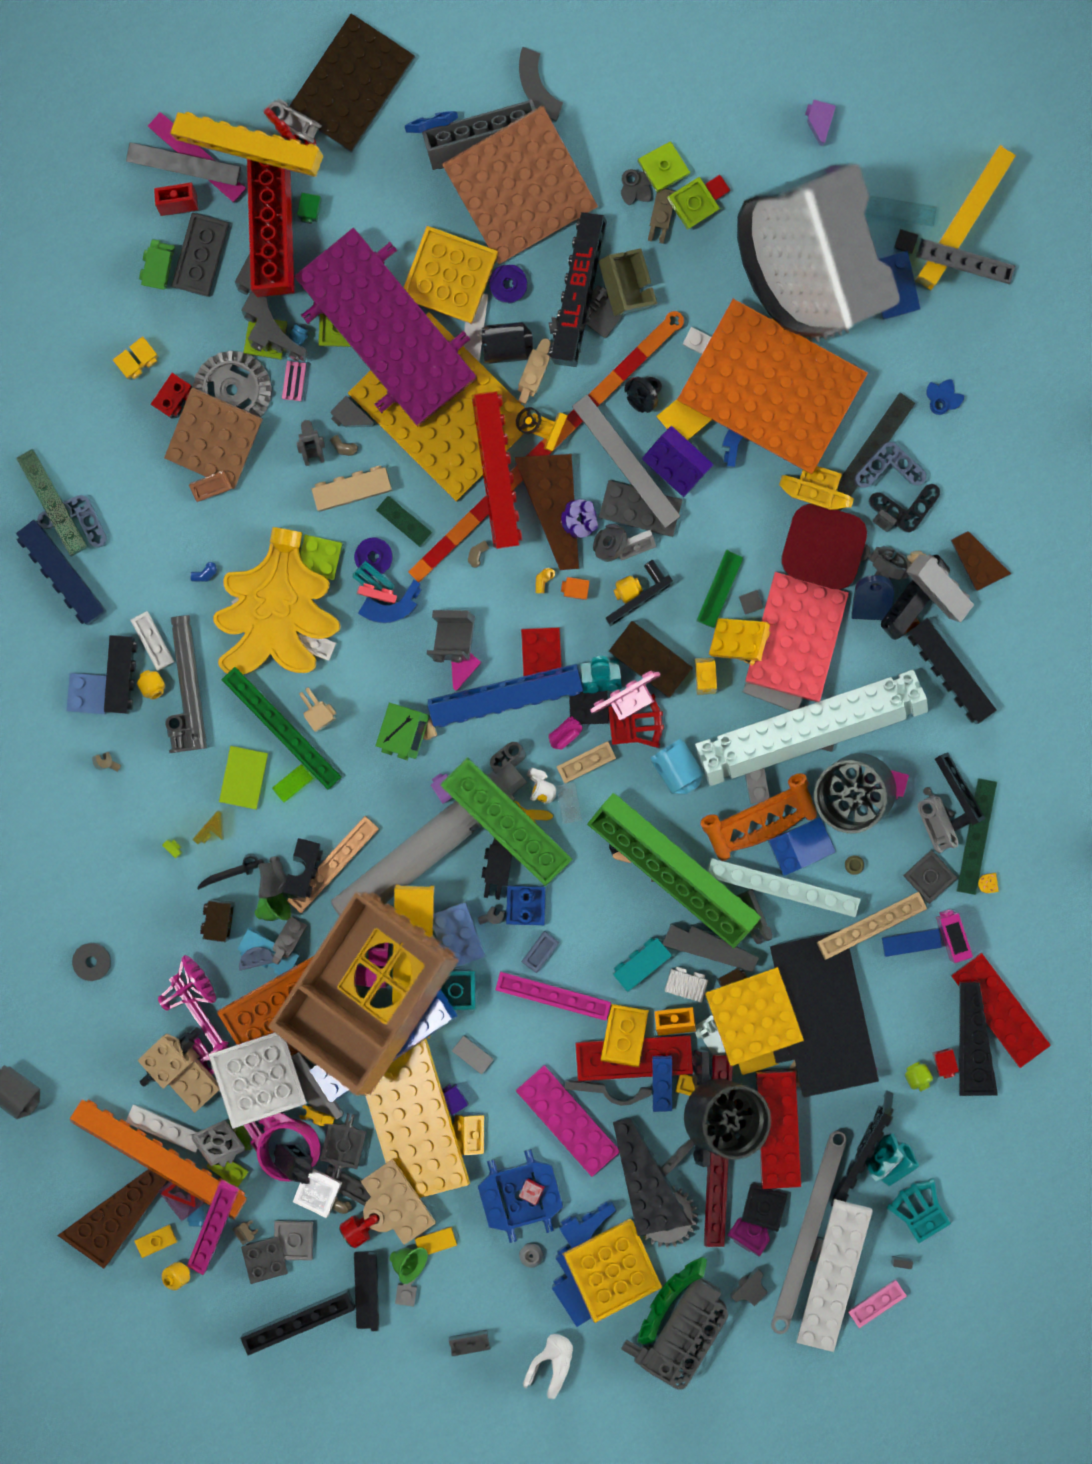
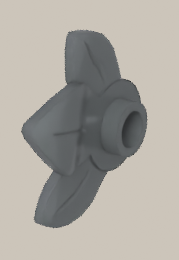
M633 169L626 170L621 178L623 184L621 196L627 205H631L635 198L642 202H649L651 200L649 186L652 184L644 172L638 173ZM633 176L635 181L630 183L627 178Z

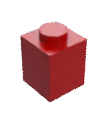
M952 1048L932 1052L937 1073L940 1077L943 1076L944 1079L955 1076L956 1072H959Z

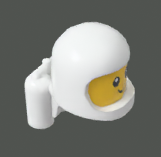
M535 768L529 769L527 776L535 782L530 800H539L544 802V804L551 803L556 797L557 791L555 786L544 780L548 777L544 771Z

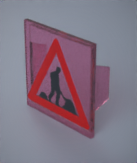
M171 1182L158 1191L181 1221L204 1204L203 1201Z

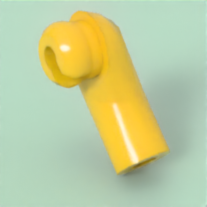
M545 568L536 575L535 593H545V583L555 577L553 569Z

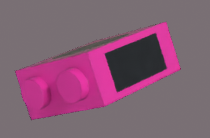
M950 909L939 912L940 916H937L936 920L950 961L957 963L973 958L959 913Z

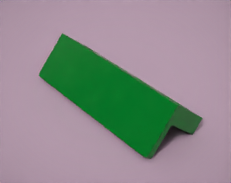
M727 549L725 550L696 619L697 622L714 628L744 557L729 552Z

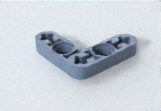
M893 442L882 444L854 476L855 484L858 487L866 488L890 464L912 485H921L926 480L924 470ZM886 447H893L891 450L893 452L892 455L888 454L884 459L878 456L879 454L883 456L887 452ZM901 458L906 459L908 462V466L905 469H900L898 466V461ZM875 459L881 462V468L877 471L873 470L871 466ZM866 468L874 474V476L869 474L866 477L867 483H860V475L865 476L868 473L865 470ZM911 469L914 473H920V481H914V475L911 473L906 475V472Z
M78 495L45 510L37 518L40 527L50 529L77 516L92 546L99 548L106 543V535L91 502L83 495ZM79 499L86 501L84 509L77 507L74 509L76 513L73 514V509L69 504L72 503V506L79 504ZM61 507L69 509L67 517H60L59 509ZM52 511H55V516L59 521L56 522V519L53 518L49 521V525L42 523L44 520L43 516H54ZM87 516H92L95 520L91 527H87L84 524V519ZM97 526L99 530H95L96 534L102 536L100 539L101 543L99 544L93 542L95 538L93 532L88 533V530H94Z

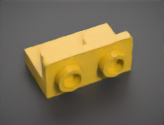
M455 1115L453 1128L461 1154H484V1115Z

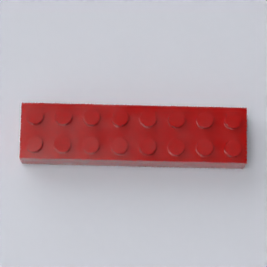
M247 159L251 291L256 297L294 293L291 173L287 169Z
M497 391L471 395L493 547L499 549L519 546V541H522L521 529H517L516 522H519L518 510H514V503L517 502L516 493L511 490V484L514 483L513 473L509 472L508 464H511L510 453H506L505 445H508L507 433H503L502 426H505L504 414H500V407L503 406L502 397L498 395Z

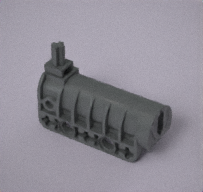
M704 1278L694 1281L686 1289L654 1345L650 1344L649 1347L642 1345L640 1348L626 1339L621 1350L635 1357V1363L678 1390L686 1388L728 1318L726 1305L719 1299L721 1295L720 1288ZM708 1325L713 1326L711 1330L704 1329ZM686 1359H693L691 1363L685 1362Z

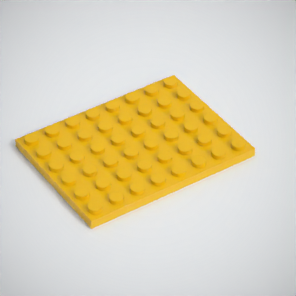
M430 312L426 314L447 341H452L455 338ZM464 346L458 350V354L477 376V379L419 427L414 424L398 403H393L383 413L377 409L374 403L387 394V390L370 370L348 394L456 502L483 476L471 395L496 391L498 395H501L503 406L500 407V414H504L505 426L502 427L503 433H507L508 445H505L506 452L524 435L516 426V418L518 413L525 407ZM527 411L524 412L520 417V426L524 424L523 421L524 418L527 416Z

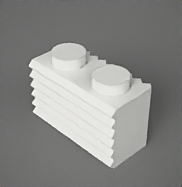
M677 966L675 969H670L664 991L702 1003L708 979H704L705 975L697 972L691 975L686 973L687 969Z

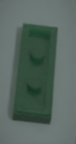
M389 496L376 509L379 514L419 547L432 534L428 528Z

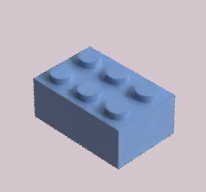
M466 901L434 913L433 928L440 942L439 945L455 953L454 957L459 960L455 967L485 957Z

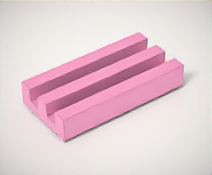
M287 361L282 399L302 401L306 363ZM291 366H294L290 396H287ZM298 367H301L298 397H294Z

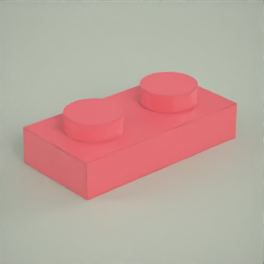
M365 583L363 586H358L356 593L358 595L392 604L396 602L397 595H393L392 590L382 588V591L374 590L375 586Z

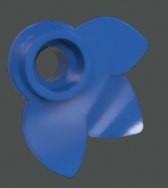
M952 379L943 381L939 386L930 382L926 389L927 397L930 400V409L936 415H942L947 410L957 409L964 400V395L954 393L955 389ZM937 402L942 403L941 409L936 407Z

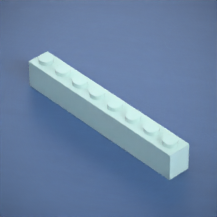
M710 858L707 869L715 879L853 917H856L860 898L714 858Z

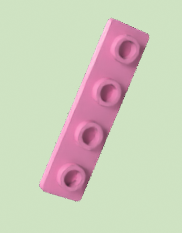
M649 671L642 675V680L638 682L634 680L628 683L625 690L620 691L619 689L611 693V698L606 701L601 699L594 703L595 707L590 709L591 713H597L612 705L619 720H623L653 703L654 700L645 684L661 676L660 673Z

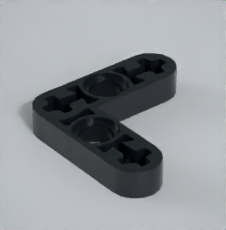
M935 484L926 485L907 511L880 492L873 493L868 503L873 510L879 513L883 507L879 504L875 506L873 497H881L880 501L884 505L886 502H889L890 504L884 511L888 513L890 507H895L898 510V516L895 517L897 521L894 525L902 531L909 533L917 528L939 498L940 490ZM934 488V494H936V496H931L927 500L928 502H931L930 505H928V503L920 499V497L922 496L923 498H925L928 495V492L926 490ZM917 503H922L925 506V511L922 514L916 513L914 509ZM911 511V513L914 516L919 517V520L917 521V519L914 518V520L911 523L913 525V528L908 527L906 529L904 527V520L908 521L912 517V515H909V512Z

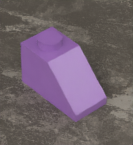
M813 100L812 105L808 104L805 115L808 116L807 123L819 145L824 146L836 106Z
M440 773L432 779L434 783L431 784V787L444 804L453 797L440 785L448 775L445 774L443 776Z

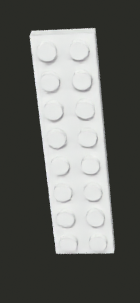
M834 1200L796 1343L834 1352L872 1215V1208Z

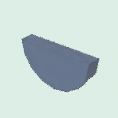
M263 947L251 948L242 955L239 962V971L273 963L274 954Z

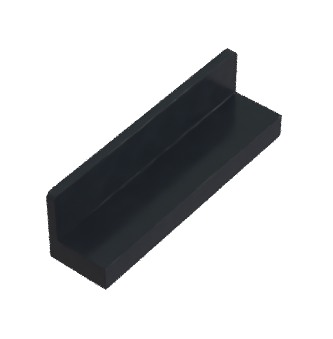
M377 1251L354 1252L356 1328L379 1331Z

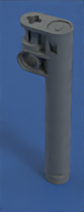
M190 615L171 617L183 714L171 715L165 721L168 737L171 741L169 753L206 749L207 743ZM173 718H177L180 722L177 729H173L170 725Z

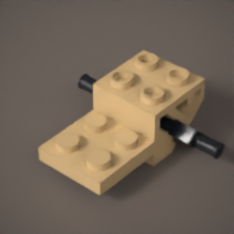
M195 1027L190 1034L184 1033L179 1039L166 1033L137 1060L147 1072L139 1081L143 1087L150 1081H156L163 1089L170 1085L194 1113L220 1090L217 1080L198 1061L200 1056L192 1048L195 1044L194 1039L202 1033L198 1027Z

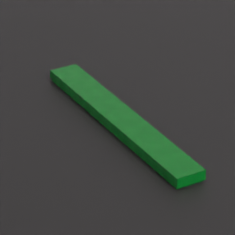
M236 667L221 679L327 790L342 777Z

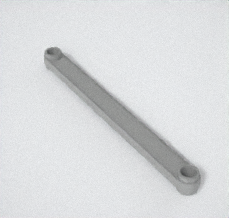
M841 1131L832 1132L826 1144L772 1318L771 1328L777 1334H783L788 1330L846 1145V1135ZM835 1134H839L842 1137L840 1145H836L833 1142ZM781 1319L784 1321L785 1327L779 1331L776 1329L775 1323Z

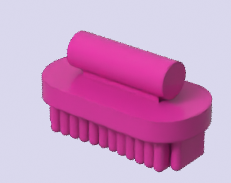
M572 716L571 718L568 717L558 728L549 734L551 747L563 750L579 736L582 731L581 723Z

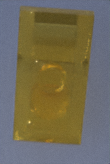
M220 810L192 839L197 844L201 842L205 844L212 836L210 834L211 831L221 840H224L223 813Z

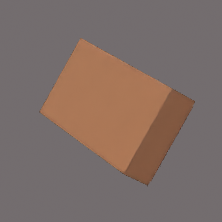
M224 471L189 484L196 502L226 492L232 488Z

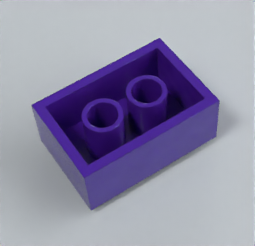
M670 426L641 458L683 498L714 465L673 426Z

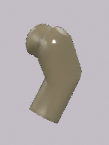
M338 435L330 439L340 455L352 456L358 450L355 443H343Z
M485 540L470 549L468 563L473 568L481 564L479 560L480 554L490 549Z
M336 1197L332 1209L341 1214H347L348 1211H351L352 1205L348 1201L343 1203Z

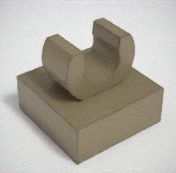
M252 1220L246 1223L243 1222L232 1229L242 1245L252 1241L255 1238L253 1235L258 1232V1229L249 1230V1225L253 1223Z

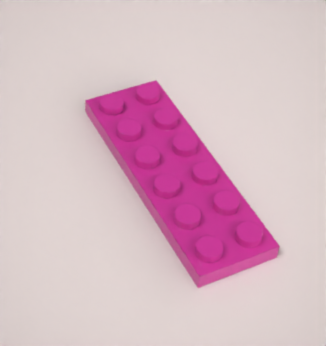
M545 1065L515 1090L591 1177L619 1153V1148Z

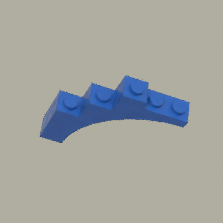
M606 1201L597 1207L598 1210L593 1214L588 1212L583 1215L580 1222L576 1216L572 1218L568 1216L561 1221L559 1226L570 1247L564 1246L557 1251L556 1260L566 1276L563 1277L561 1275L553 1281L552 1290L576 1327L591 1319V1316L562 1253L591 1239L594 1231L600 1224L616 1211L612 1201L610 1203Z

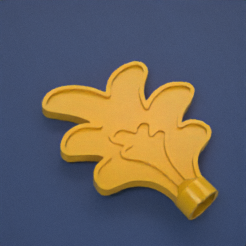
M272 527L270 546L264 560L251 570L229 572L224 576L223 584L225 590L230 595L238 597L239 600L231 606L217 611L213 616V621L225 633H245L234 647L219 658L218 665L225 673L230 672L236 667L243 675L248 674L263 665L270 655L286 670L295 673L311 672L316 667V658L304 646L298 636V632L314 639L329 638L339 632L341 628L340 622L333 615L321 609L312 600L324 597L328 593L330 583L325 576L310 570L303 563L299 553L303 532Z

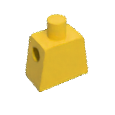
M695 659L697 695L716 694L715 659Z

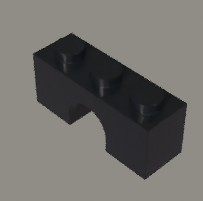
M298 838L293 861L302 863L305 871L298 876L287 875L283 897L305 902L307 897L310 898L313 889L310 883L312 879H316L318 868H315L316 862L321 861L323 850H320V843Z

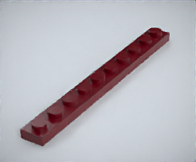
M713 1055L711 1080L726 1079L732 1081L733 1066H730L727 1055ZM714 1139V1141H713V1143H712V1145H713L714 1147H715L716 1139ZM710 1152V1167H707L704 1246L724 1247L728 1159Z

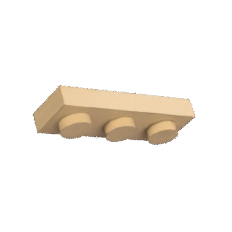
M607 741L556 767L565 784L616 759Z

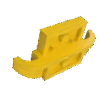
M816 466L812 475L802 470L800 479L782 475L779 482L782 489L793 499L808 502L828 510L851 508L854 501L853 497L837 491L842 474Z

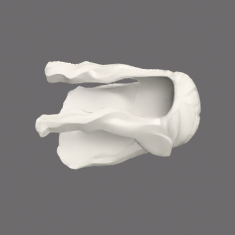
M552 1334L548 1337L545 1349L530 1364L523 1382L524 1388L527 1389L528 1385H532L541 1362L551 1359L553 1376L547 1396L550 1399L556 1398L568 1374L572 1359L573 1345L568 1338L558 1334Z

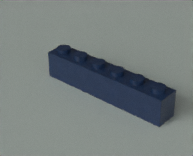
M32 520L16 533L19 537L16 539L22 548L26 547L30 551L28 555L35 564L37 562L42 567L40 569L41 573L46 578L50 577L54 582L52 587L58 594L62 593L65 599L63 601L70 609L74 608L77 612L75 616L81 624L90 625L107 612L45 530L39 526L37 520Z

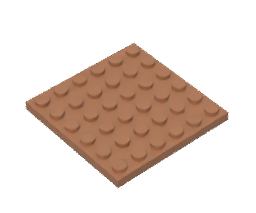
M543 106L442 164L489 248L498 251L496 259L498 265L580 218L581 212L588 213L598 207Z

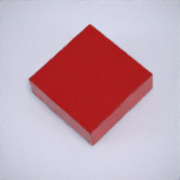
M721 175L705 184L715 201L730 192Z

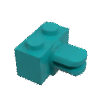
M596 656L592 658L590 663L580 664L583 693L622 689L618 659L608 660L606 656Z

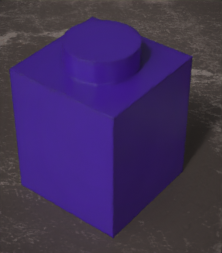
M449 1084L442 1089L451 1115L468 1106L469 1103L457 1084L454 1086Z

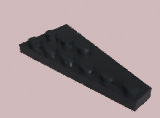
M886 1090L884 1104L882 1107L878 1106L873 1118L875 1121L874 1123L870 1122L856 1150V1160H851L846 1172L848 1176L842 1177L832 1197V1207L835 1199L847 1201L849 1196L847 1193L850 1188L853 1189L855 1187L858 1173H863L867 1157H872L876 1141H881L884 1135V1127L890 1125L893 1119L891 1115L894 1111L892 1108V1092Z

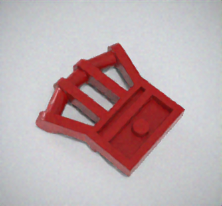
M655 694L651 695L654 702L649 704L653 712L632 714L623 720H619L613 707L608 706L612 745L638 742L660 749L661 744L659 742L664 729L661 719L663 711L660 710L655 700ZM654 717V726H635V719ZM655 730L652 741L636 736V732Z

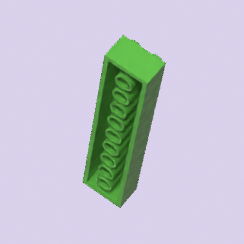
M612 793L587 823L590 828L731 947L735 948L760 920L761 917L753 909L747 906L739 897L728 890L725 885L721 884L708 871L703 869L694 859L690 858L680 847L671 842L616 794Z

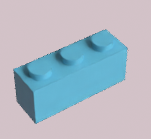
M249 928L237 950L241 951L240 955L242 956L251 948L263 947L275 955L276 952L272 949L276 941ZM293 951L290 957L286 958L283 956L279 965L270 963L262 965V967L267 968L270 966L275 969L274 973L281 975L295 966L301 954Z

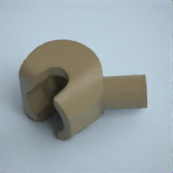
M109 752L103 753L104 760L101 759L100 755L92 757L94 767L99 770L109 767L118 772L121 767L120 764L112 761Z

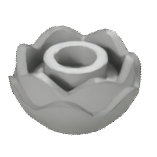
M529 1243L520 1250L519 1258L524 1266L533 1268L542 1262L543 1252L540 1246Z

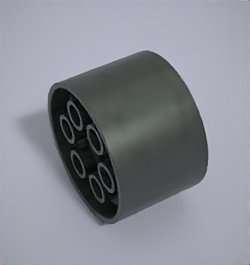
M864 753L850 754L839 759L820 775L814 791L815 806L821 818L833 829L843 833H860L873 827L890 812L896 799V782L889 767L880 759ZM861 766L866 768L864 774H862ZM838 768L844 777L838 776L834 771ZM850 768H854L856 770V777L850 775ZM868 773L874 774L875 782L868 779ZM837 781L842 782L844 790L837 788ZM880 783L882 788L876 787L875 784ZM852 791L861 792L858 796L850 795ZM874 791L880 793L881 800H876L873 797ZM830 795H839L837 800L830 802ZM842 800L849 802L848 809L842 806ZM873 805L880 809L878 814L874 811ZM860 806H866L868 813H863L860 810ZM851 811H855L854 821L848 820Z
M712 1079L699 1085L688 1098L684 1109V1125L688 1136L697 1146L721 1157L736 1160L751 1156L764 1144L770 1131L771 1115L765 1099L754 1089L726 1079ZM748 1109V1114H743L741 1112L743 1110ZM709 1126L710 1129H709V1132L707 1133L706 1128ZM734 1133H739L741 1136L737 1139ZM714 1139H716L715 1147L712 1145Z

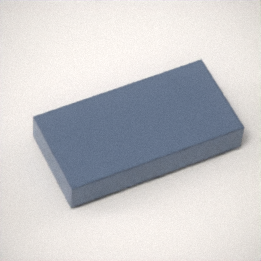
M544 931L521 962L537 973L557 947L559 941Z

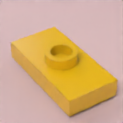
M170 1224L134 1240L142 1258L178 1242Z

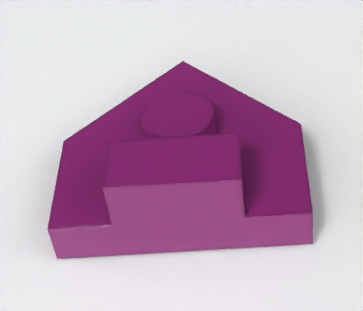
M741 1218L736 1220L727 1234L736 1244L758 1257L761 1256L770 1241L767 1229L741 1222Z

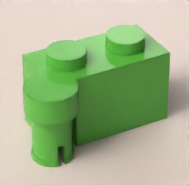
M156 239L151 240L150 247L144 250L143 254L145 266L144 269H141L139 280H142L141 285L162 290L167 289L172 262L171 257L174 255V252L168 251V249L175 250V245L161 243L160 240Z

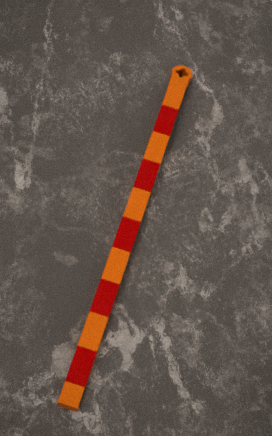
M677 311L668 313L665 320L588 394L597 407L676 330L682 328L684 317L681 313ZM673 316L675 318L677 316L679 318V325H670V317ZM574 409L567 415L553 451L583 422ZM543 439L525 457L550 455L553 451L550 452L543 449L547 439ZM517 465L510 471L513 473L514 483L511 484L512 491L523 481ZM486 496L408 571L417 582L424 579L489 515Z

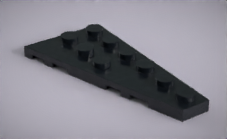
M634 1118L613 1122L637 1236L692 1225L690 1218L688 1219L683 1210L682 1204L677 1200L674 1190L662 1168L655 1161L651 1149L649 1150L645 1143L644 1136Z

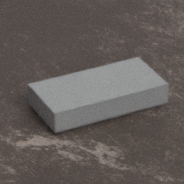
M464 1035L452 1049V1052L480 1074H483L494 1060Z

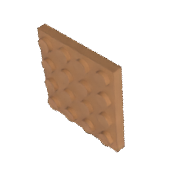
M192 388L164 458L205 477L224 471L232 489H235L263 419Z

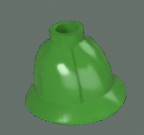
M280 893L271 898H260L257 909H255V915L258 919L265 921L289 920L291 918V908L286 897H283V893Z
M419 1247L416 1249L402 1248L397 1252L393 1251L391 1253L390 1262H392L394 1271L399 1275L401 1283H411L419 1276L426 1265L428 1252L426 1249Z

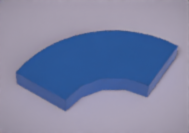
M455 111L435 113L434 117L428 119L421 117L404 126L406 133H422L434 127L447 126L456 120L458 115Z

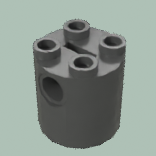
M4 1065L0 1069V1108L17 1120L31 1115L39 1105L40 1088L10 1066L6 1067Z

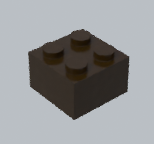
M211 899L208 900V903L204 904L203 915H206L205 922L201 924L200 929L203 939L220 942L230 940L235 902Z

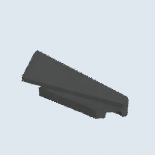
M670 924L663 941L664 946L747 971H753L759 959L737 946L735 948L731 947L724 940L691 925L687 932Z

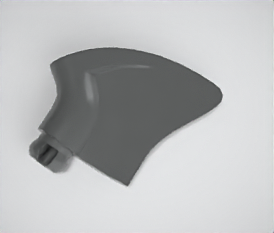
M278 856L271 857L270 863L258 865L261 875L258 896L262 899L271 898L283 892L287 875L284 873L282 862H280Z

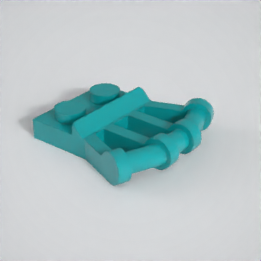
M934 1178L929 1179L927 1182L910 1184L911 1187L904 1191L903 1189L899 1191L894 1201L886 1207L907 1224L918 1244L951 1224L938 1203ZM920 1190H931L933 1201L931 1206H928ZM914 1193L924 1207V1210L919 1213L916 1212L908 1199ZM903 1200L913 1217L908 1218L897 1210Z

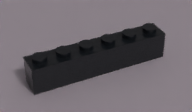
M928 618L907 632L909 642L912 646L917 645L920 649L919 655L925 662L929 661L932 665L930 669L936 677H941L944 681L942 683L943 687L948 693L951 691L954 694L955 698L953 700L960 708L963 706L967 712L965 716L971 723L979 724L996 711V708Z
M346 1289L243 1333L240 1339L247 1356L352 1312L356 1306L349 1290Z

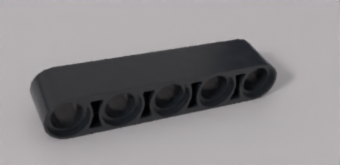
M933 555L938 561L937 564L950 573V567L939 555ZM913 579L881 621L883 630L894 640L904 635L930 600V597Z

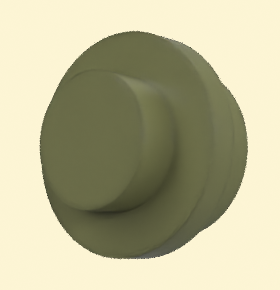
M853 855L846 859L845 869L848 873L856 875L862 872L864 862L859 856Z

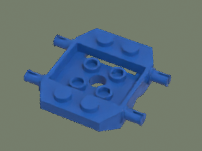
M528 1149V1152L527 1150L524 1151L527 1162L513 1168L499 1171L497 1170L495 1159H492L491 1162L490 1160L487 1161L490 1171L489 1175L478 1185L488 1226L507 1232L509 1243L517 1241L514 1232L515 1228L535 1222H544L546 1233L554 1231L551 1219L563 1207L552 1165L534 1160L532 1149ZM532 1172H534L536 1183L545 1187L541 1195L544 1209H541L539 1202L535 1206L524 1199L518 1200L515 1197L516 1191L522 1190L527 1179L533 1181ZM499 1181L510 1217L508 1219L506 1217L501 1195L497 1185V1182Z

